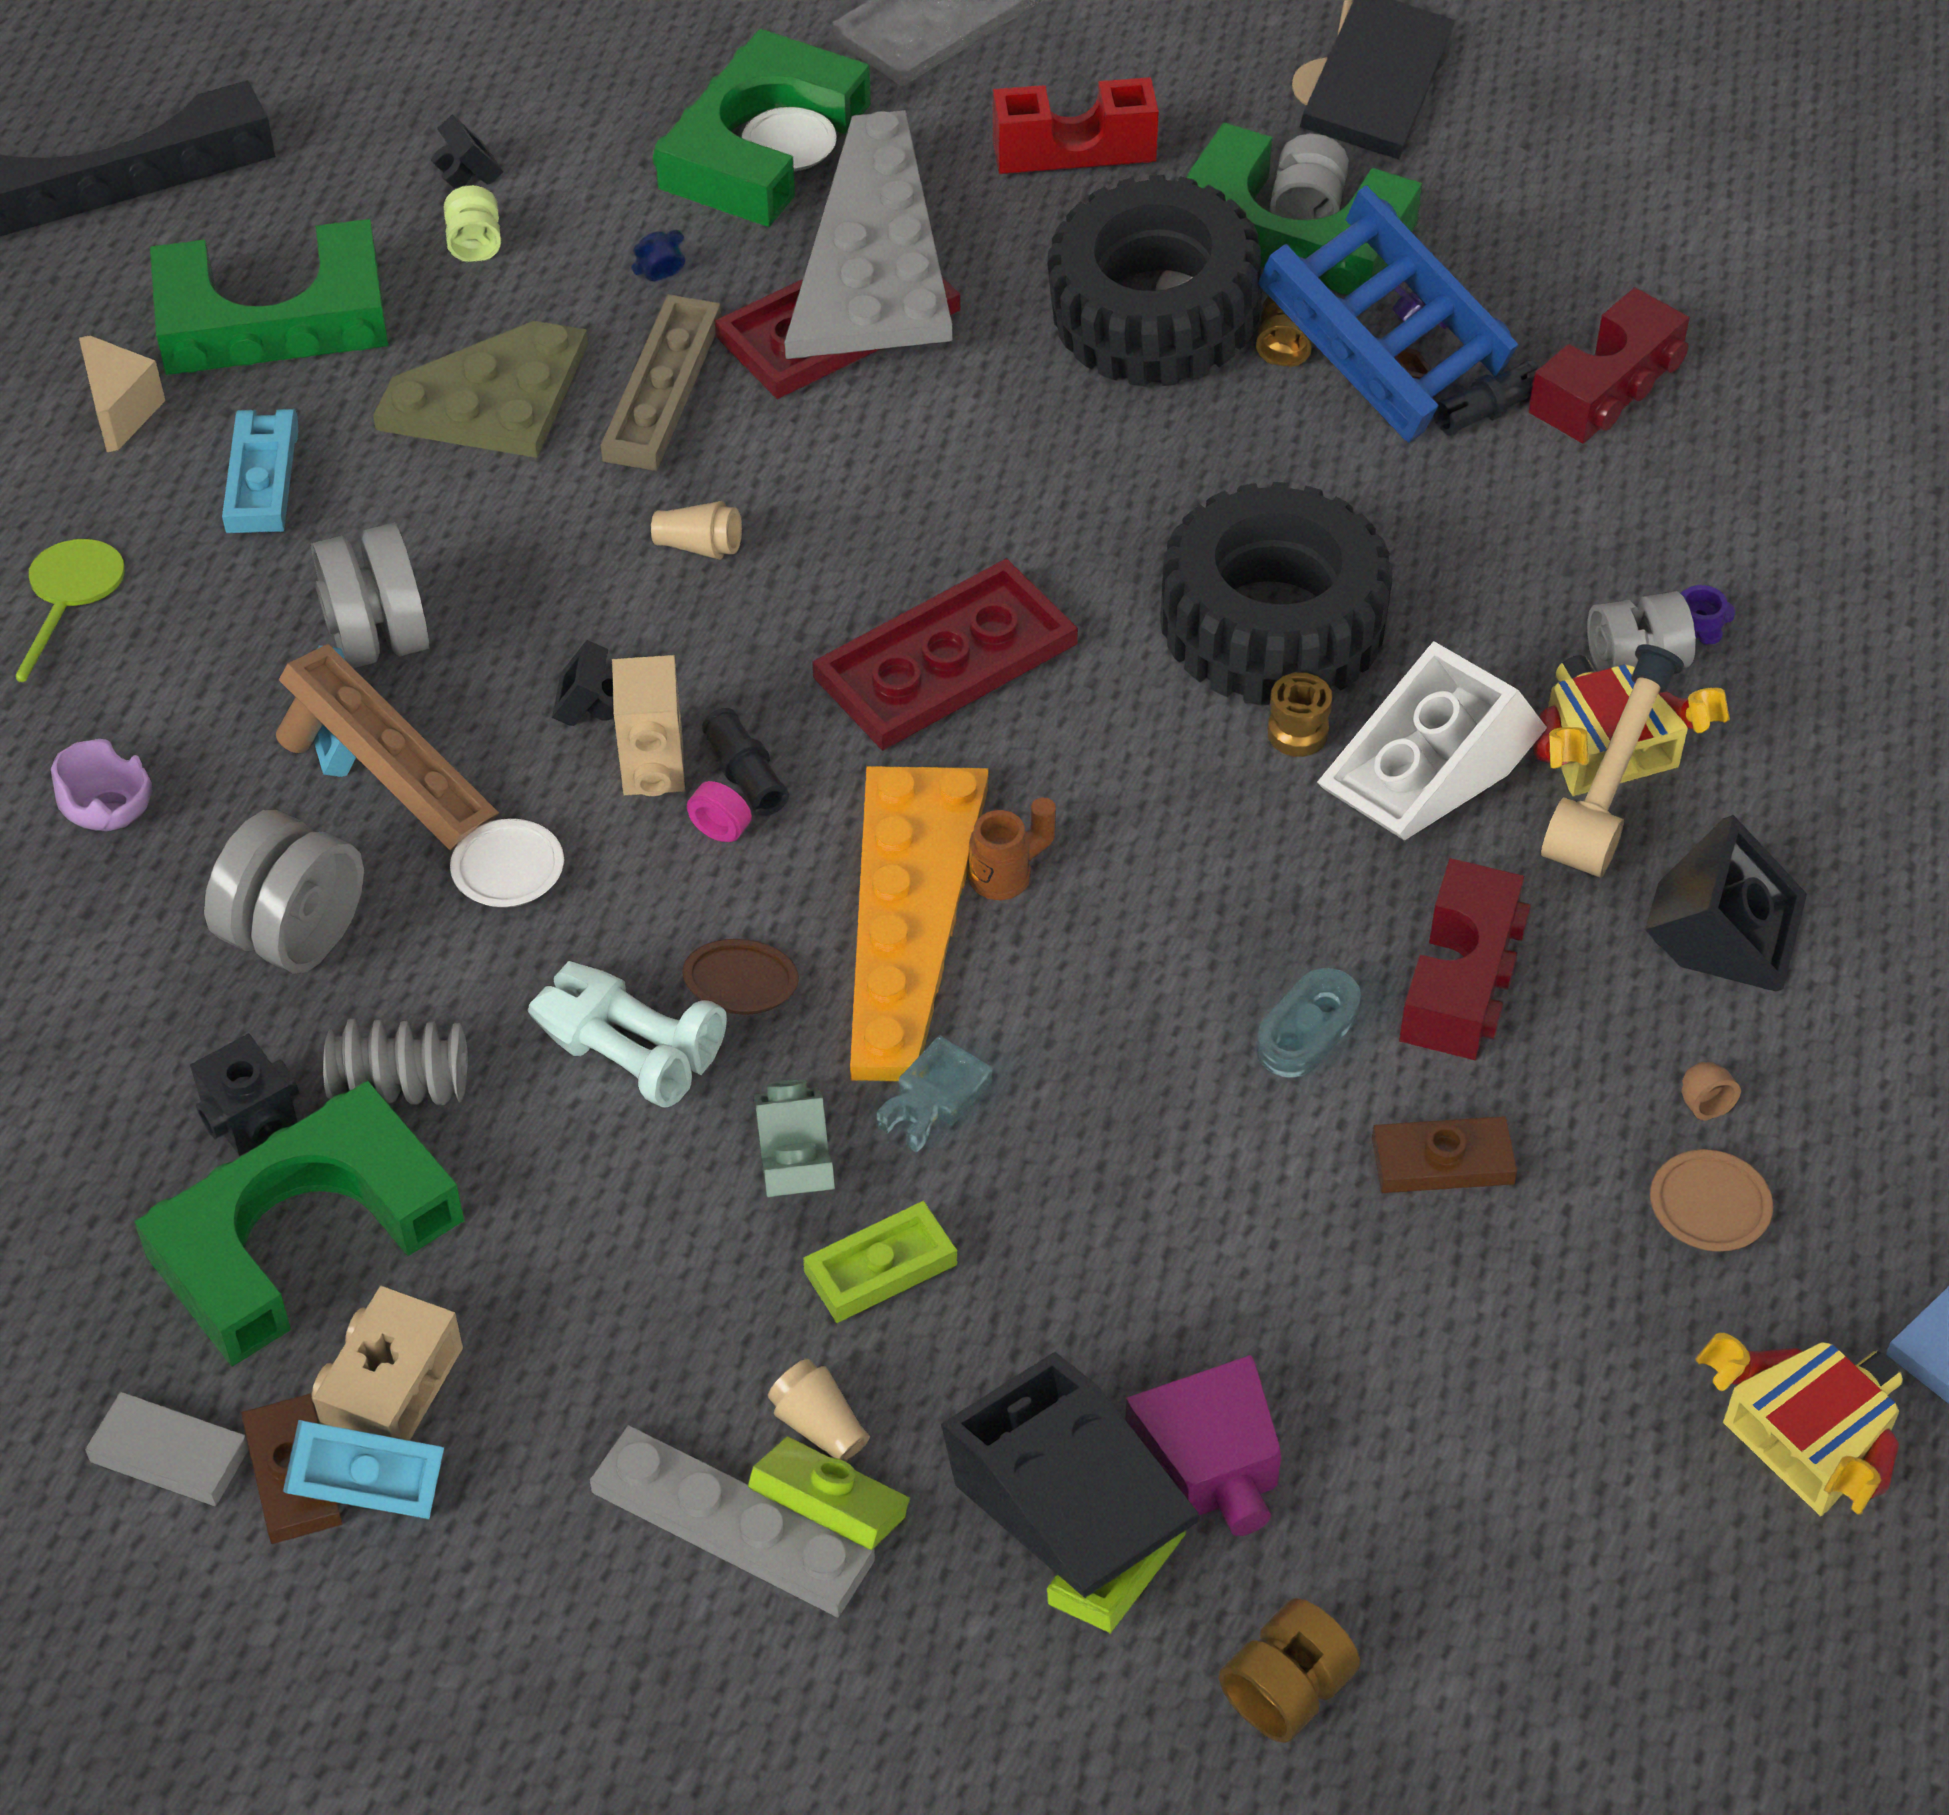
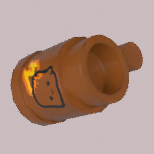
M1042 797L1032 802L1030 830L1027 832L1020 817L1009 811L994 810L979 817L969 841L968 867L970 886L977 894L987 899L1006 900L1016 897L1026 889L1031 876L1029 861L1051 845L1055 838L1056 805L1051 799Z

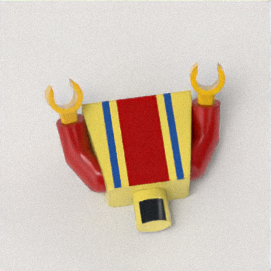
M1577 655L1563 661L1555 672L1559 682L1552 687L1548 708L1539 714V718L1547 729L1533 744V753L1538 760L1550 763L1551 768L1561 767L1572 796L1589 792L1635 685V682L1631 679L1635 669L1633 666L1624 664L1596 672L1586 656ZM1705 688L1691 693L1688 698H1678L1667 691L1658 693L1620 783L1678 768L1688 729H1694L1696 733H1702L1709 729L1710 722L1712 721L1725 723L1730 720L1725 691L1721 688Z
M1719 1332L1713 1336L1697 1355L1695 1360L1699 1365L1707 1364L1718 1372L1712 1381L1718 1390L1724 1391L1731 1384L1737 1385L1734 1387L1723 1423L1820 1516L1825 1514L1842 1494L1853 1500L1854 1503L1851 1510L1859 1515L1863 1512L1869 1500L1884 1494L1888 1490L1899 1443L1892 1432L1899 1410L1896 1403L1888 1395L1902 1384V1376L1897 1365L1886 1354L1874 1351L1854 1365L1833 1344L1821 1342L1805 1351L1799 1348L1749 1351L1735 1337Z

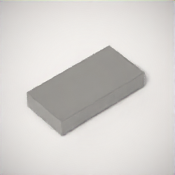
M120 1392L85 1451L91 1463L216 1507L247 1454L249 1446L246 1435Z

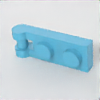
M277 409L276 415H257L256 410H237L222 513L226 533L284 532L294 446L298 439V418L295 409Z

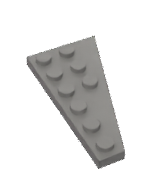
M905 110L895 112L879 111L872 114L852 116L785 339L786 359L952 341L951 317Z

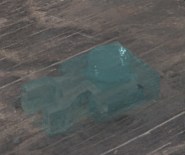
M939 1035L899 1077V1093L902 1095L889 1099L877 1111V1128L888 1134L899 1121L908 1120L914 1122L906 1131L907 1146L918 1152L928 1141L931 1125L938 1117L952 1126L992 1083V1067Z

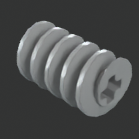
M349 1018L347 1020L342 1036H335L332 1028L328 1031L323 1056L324 1088L328 1099L341 1093H347L348 1089L351 1091L368 1080L387 1103L396 1101L401 1089L406 1101L410 1104L421 1103L427 1090L432 1102L436 1105L443 1106L447 1104L454 1090L458 1102L463 1100L467 1080L468 1049L461 1022H454L447 1040H440L435 1021L427 1022L421 1039H414L409 1020H401L395 1038L387 1037L382 1019L374 1020L368 1037H361L356 1018Z

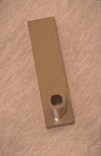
M329 644L287 663L279 681L295 698L276 731V738L285 749L295 753L306 752L312 745L322 725H324L450 851L455 849L457 844L476 828L496 819L499 812Z

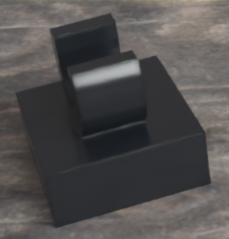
M453 114L437 128L448 145L438 149L432 156L431 161L443 172L441 176L454 189L465 186L473 173L488 185L504 172L483 141Z
M586 640L560 673L552 714L553 719L569 726H575L586 711L602 721H608L614 717L613 698L608 697L613 696L612 670H605L608 654L607 648Z

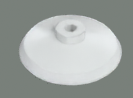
M783 107L766 111L753 118L744 128L742 138L792 155L794 171H799L815 166L824 160L834 148L837 135L833 124L823 115L805 108Z
M501 819L479 826L457 844L451 857L450 871L458 889L470 899L492 907H516L534 901L556 883L563 869L564 853L558 839L545 827L523 819Z

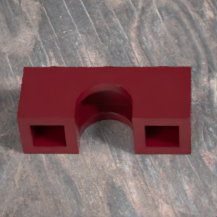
M1634 287L1602 314L1595 350L1596 356L1587 354L1567 344L1535 372L1528 413L1582 444L1598 430L1606 431L1610 429L1617 421L1623 408L1632 400L1641 401L1644 399L1657 378L1665 371L1674 372L1681 365L1689 347L1688 343L1685 342L1690 317Z
M1449 858L1435 903L1429 944L1452 949L1464 957L1456 960H1443L1420 954L1405 1001L1399 1042L1476 1060L1482 1037L1495 1039L1504 1002L1494 1000L1496 987L1509 990L1518 952L1507 950L1510 939L1523 940L1531 910V904L1520 902L1525 876Z

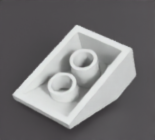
M1433 641L1317 783L1327 792L1405 841L1508 776L1547 727L1518 689Z

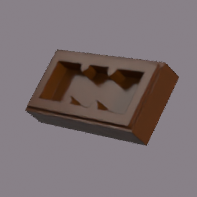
M1506 1116L1378 1124L1373 1126L1372 1143L1381 1193L1515 1185L1517 1168Z
M311 1393L241 1412L271 1544L343 1525L337 1502L283 1492L298 1420L318 1423Z

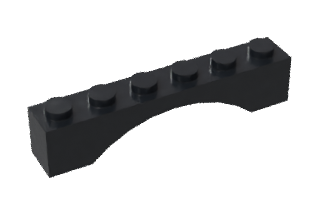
M246 80L197 94L180 112L162 125L135 139L110 148L79 155L50 158L14 157L0 154V237L276 157L268 116L250 82Z

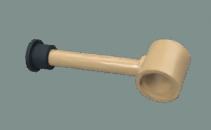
M1641 644L1637 646L1635 656L1638 662L1631 676L1635 685L1585 801L1576 802L1565 797L1561 799L1549 823L1542 845L1541 856L1599 878L1604 876L1615 854L1624 826V819L1611 815L1608 809L1658 693L1666 692L1673 674L1680 673L1684 666L1683 661L1677 655L1654 645Z

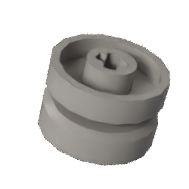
M395 522L363 531L360 543L364 569H360L350 542L343 536L311 543L318 579L315 582L325 623L329 634H333L337 648H342L345 661L352 668L377 662L380 648L375 624L378 623L381 625L390 650L397 656L429 649L427 626L414 573L403 539Z
M262 810L246 820L227 841L214 864L205 896L204 915L208 930L219 939L244 951L255 950L265 961L292 974L308 972L320 964L338 943L354 917L362 893L364 876L361 853L350 843L326 832H313L304 822L279 810Z

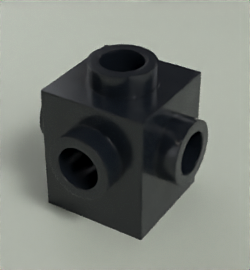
M249 1033L190 1064L201 1101L196 1104V1109L204 1126L214 1139L224 1135L239 1157L263 1144L274 1132L298 1123L292 1097L298 1095L299 1090L291 1072L280 1059L271 1063Z

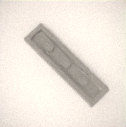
M629 1425L590 1479L592 1493L837 1618H839L875 1561L874 1549L869 1550L753 1491L747 1484Z

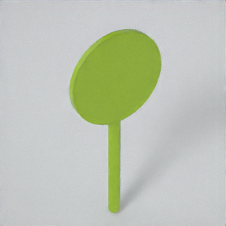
M74 539L45 549L33 560L28 575L31 588L40 598L54 605L15 677L18 682H25L28 679L67 606L84 605L98 601L111 594L120 585L125 574V567L122 556L114 547L97 540Z

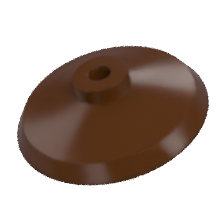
M723 939L707 943L694 950L687 957L682 970L685 984L700 1001H712L723 1007L726 1013L739 1015L763 1013L778 1007L794 993L799 982L797 968L786 954L768 944L747 939Z

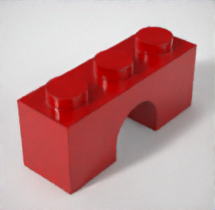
M1151 77L1098 81V97L1095 104L1084 114L1075 117L1059 116L1050 110L1046 85L993 89V145L999 174L1156 162L1159 110Z

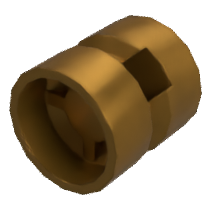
M1298 1598L1288 1601L1261 1628V1641L1252 1640L1246 1643L1219 1671L1220 1685L1234 1709L1266 1737L1281 1743L1291 1741L1319 1711L1320 1703L1318 1699L1328 1700L1332 1698L1359 1670L1361 1662L1357 1648L1343 1628L1320 1607L1307 1600Z

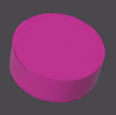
M708 781L702 783L687 802V811L693 824L702 833L717 841H736L752 819L750 808L745 800L733 789L718 782Z

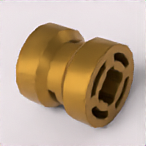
M1267 296L1262 307V324L1258 330L1257 351L1267 363L1272 365L1298 366L1310 356L1312 341Z
M1291 673L1275 682L1271 690V715L1268 720V739L1274 748L1283 754L1293 757H1306L1317 753L1325 746L1329 733L1328 717L1332 707V690L1327 682L1309 673Z

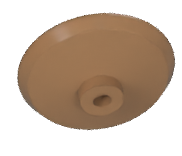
M1701 1149L1678 1154L1667 1160L1658 1169L1652 1180L1650 1199L1657 1219L1675 1238L1698 1249L1731 1251L1745 1247L1756 1241L1766 1231L1772 1219L1773 1198L1764 1178L1750 1164L1725 1152Z

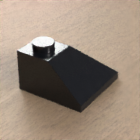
M1734 815L1723 818L1658 882L1645 931L1682 968L1776 992L1784 988L1807 893Z

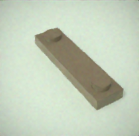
M667 294L601 443L602 462L653 471L658 470L716 335L715 320L722 317L721 303Z

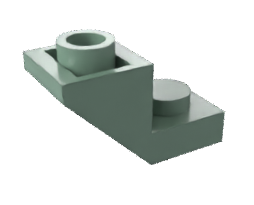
M802 1079L782 1080L767 1084V1093L754 1095L767 1197L835 1189L833 1165L828 1151L823 1097L820 1088H807L806 1080Z

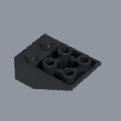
M1056 1352L1051 1353L941 1423L955 1486L1084 1598L1200 1521L1197 1510L1099 1386Z

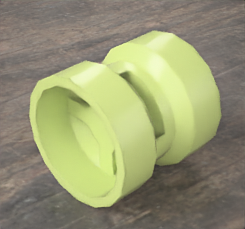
M462 186L453 190L446 197L444 203L448 250L454 257L465 262L492 258L498 252L501 245L497 199L490 191L479 186Z

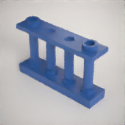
M1366 185L1358 191L1346 217V221L1351 225L1306 259L1298 257L1287 244L1283 245L1269 256L1258 285L1397 433L1410 443L1425 432L1439 406L1432 397L1478 362H1481L1494 377L1501 374L1519 344L1512 338L1507 326L1501 320L1493 318L1400 221L1394 208L1387 201L1379 199ZM1367 242L1388 266L1345 298L1336 297L1318 277ZM1405 282L1426 305L1383 338L1374 337L1356 317L1401 283ZM1440 322H1443L1464 345L1420 379L1413 378L1394 357Z

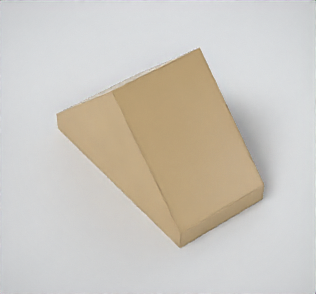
M93 336L81 337L79 341L107 452L117 451L165 401L157 364L153 359Z

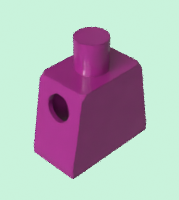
M1251 1355L1127 1397L1125 1421L1197 1510L1199 1515L1220 1508L1234 1536L1249 1535L1258 1531L1269 1522L1271 1514L1261 1493L1270 1491L1278 1486L1281 1451L1256 1364Z

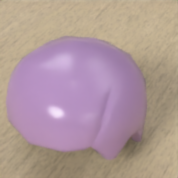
M95 739L74 743L57 754L51 767L52 783L58 808L68 820L80 827L95 831H112L124 828L139 818L147 809L152 794V783L146 770L142 768L139 756L134 755L130 760L121 758L116 754L111 742L108 740Z

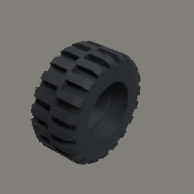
M1149 175V180L1135 182L1134 177L1120 180L1117 187L1111 190H1107L1104 186L1093 192L1088 197L1089 202L1087 204L1080 201L1066 215V221H1062L1052 237V246L1048 250L1047 265L1054 325L1058 328L1060 340L1065 348L1074 352V358L1089 369L1097 366L1100 375L1117 381L1119 377L1127 378L1131 385L1146 387L1147 381H1161L1162 386L1176 385L1179 378L1190 376L1192 380L1207 375L1209 367L1214 364L1220 368L1235 356V348L1241 350L1253 335V328L1259 323L1262 312V288L1258 285L1261 277V247L1258 243L1256 228L1246 217V212L1232 199L1225 201V194L1210 185H1207L1205 188L1198 187V183L1194 179L1181 176L1178 181L1166 180L1165 175ZM1154 270L1175 271L1193 277L1181 285L1157 291L1136 290L1118 284L1133 275Z
M1272 482L1271 487L1258 488L1257 483L1240 485L1237 493L1230 495L1224 490L1206 500V507L1199 504L1183 517L1182 523L1173 530L1167 541V551L1164 553L1160 613L1162 634L1167 638V647L1179 663L1185 661L1184 670L1201 683L1207 678L1211 681V689L1214 692L1229 697L1232 692L1244 695V703L1261 705L1262 699H1271V690L1275 682L1291 673L1316 675L1327 682L1330 689L1335 685L1341 691L1358 680L1359 671L1363 673L1371 667L1377 658L1378 649L1383 646L1392 586L1393 566L1389 562L1390 552L1383 538L1376 534V528L1362 513L1355 516L1353 514V507L1348 502L1337 496L1333 500L1323 497V492L1320 489L1305 486L1304 490L1289 488V483ZM1256 582H1282L1303 588L1316 597L1294 604H1270L1248 598L1234 589Z

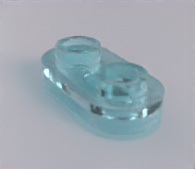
M1320 968L1305 974L1261 1022L1258 1029L1256 1046L1257 1057L1260 1063L1268 1071L1282 1077H1299L1314 1070L1350 1030L1358 1018L1361 992L1356 981L1347 973L1332 968ZM1319 1006H1331L1335 1011L1324 1012L1321 1011ZM1288 1046L1293 1047L1298 1051H1286L1281 1048Z

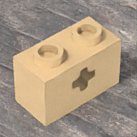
M675 655L612 659L614 721L623 795L643 794L646 796H659L667 792L685 791L683 735Z
M380 1286L367 1309L364 1307L358 1309L352 1317L346 1333V1343L333 1364H326L315 1380L312 1390V1401L315 1405L320 1424L410 1441L463 1349L455 1312Z

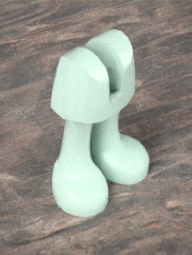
M568 961L554 976L556 988L546 986L529 1004L528 1008L530 1016L570 1054L582 1056L592 1048L605 1055L637 1077L638 1087L644 1098L661 1107H669L678 1103L690 1089L691 1071L702 1075L713 1062L721 1046L727 1022L724 1008L707 1000L694 1003L683 1013L680 1020L667 1017L627 993L625 981L602 970ZM616 1024L650 1041L656 1047L649 1050L614 1029L613 1025Z

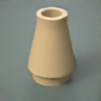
M723 501L670 511L657 510L652 517L651 536L655 545L670 546L720 560L724 554H735L741 542L742 522L740 513L736 507H727Z
M804 1359L788 1369L774 1383L768 1393V1398L776 1406L774 1415L828 1453L832 1458L847 1462L861 1451L870 1439V1435L858 1422L826 1366L817 1368L810 1359Z

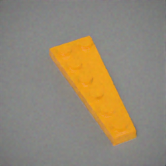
M866 766L850 1058L851 1080H917L934 1011V1001L939 991L944 971V960L950 936L953 934L956 922V911L968 873L969 841L976 821L982 816L988 792V768Z

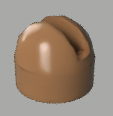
M1699 1062L1687 1069L1682 1081L1683 1087L1681 1092L1684 1101L1700 1120L1706 1121L1726 1114L1735 1106L1741 1093L1739 1084L1729 1071L1714 1062Z

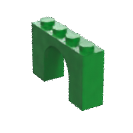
M759 29L745 46L738 48L733 60L719 75L711 79L708 88L698 100L684 110L681 119L670 132L657 141L653 151V164L656 166L658 189L770 227L795 197L793 156L740 138L733 134L732 131L739 125L752 120L766 111L783 107H798L823 115L833 124L837 132L846 135L852 116L863 115L871 105L870 65Z
M1225 122L1222 123L1185 177L1194 179L1198 183V187L1205 188L1207 185H1210L1225 194V201L1232 199L1246 212V217L1254 224L1258 233L1262 268H1265L1269 256L1285 244L1298 257L1306 259L1351 225L1346 221V217L1358 191L1366 185L1379 199L1387 201L1394 208L1400 221L1412 232L1418 222L1422 190L1421 182L1371 168L1352 200L1339 212L1313 220H1295L1280 217L1263 209L1254 201L1269 178L1272 137ZM1366 242L1318 278L1329 289L1340 294L1349 295L1387 267L1388 264Z
M365 219L317 225L316 235L320 268L315 281L300 295L288 301L269 306L240 305L226 300L215 291L214 277L205 240L150 246L156 337L165 374L191 373L201 370L307 358L310 356L389 346L371 220Z
M368 1080L347 1093H341L332 1097L321 1109L291 1127L282 1128L274 1132L263 1144L233 1162H227L216 1167L205 1179L173 1198H167L158 1202L147 1214L134 1221L146 1258L231 1367L291 1330L281 1293L245 1250L247 1239L256 1222L277 1203L295 1195L317 1191L334 1192L351 1197L364 1205L407 1256L464 1221L457 1184Z

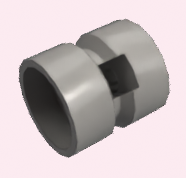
M1318 134L1300 135L1287 142L1280 155L1277 178L1271 197L1270 212L1280 217L1295 220L1320 219L1339 212L1349 164L1345 149L1337 141Z
M1678 591L1642 596L1636 606L1630 600H1619L1593 605L1589 610L1587 636L1590 654L1597 671L1624 664L1636 667L1638 659L1635 656L1637 646L1641 644L1658 646L1672 652L1683 661V668H1687L1693 663L1696 642L1694 623L1690 608L1685 598Z

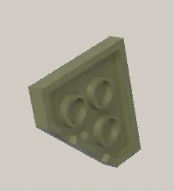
M532 321L391 378L373 414L375 428L378 431L538 458L587 349V329Z

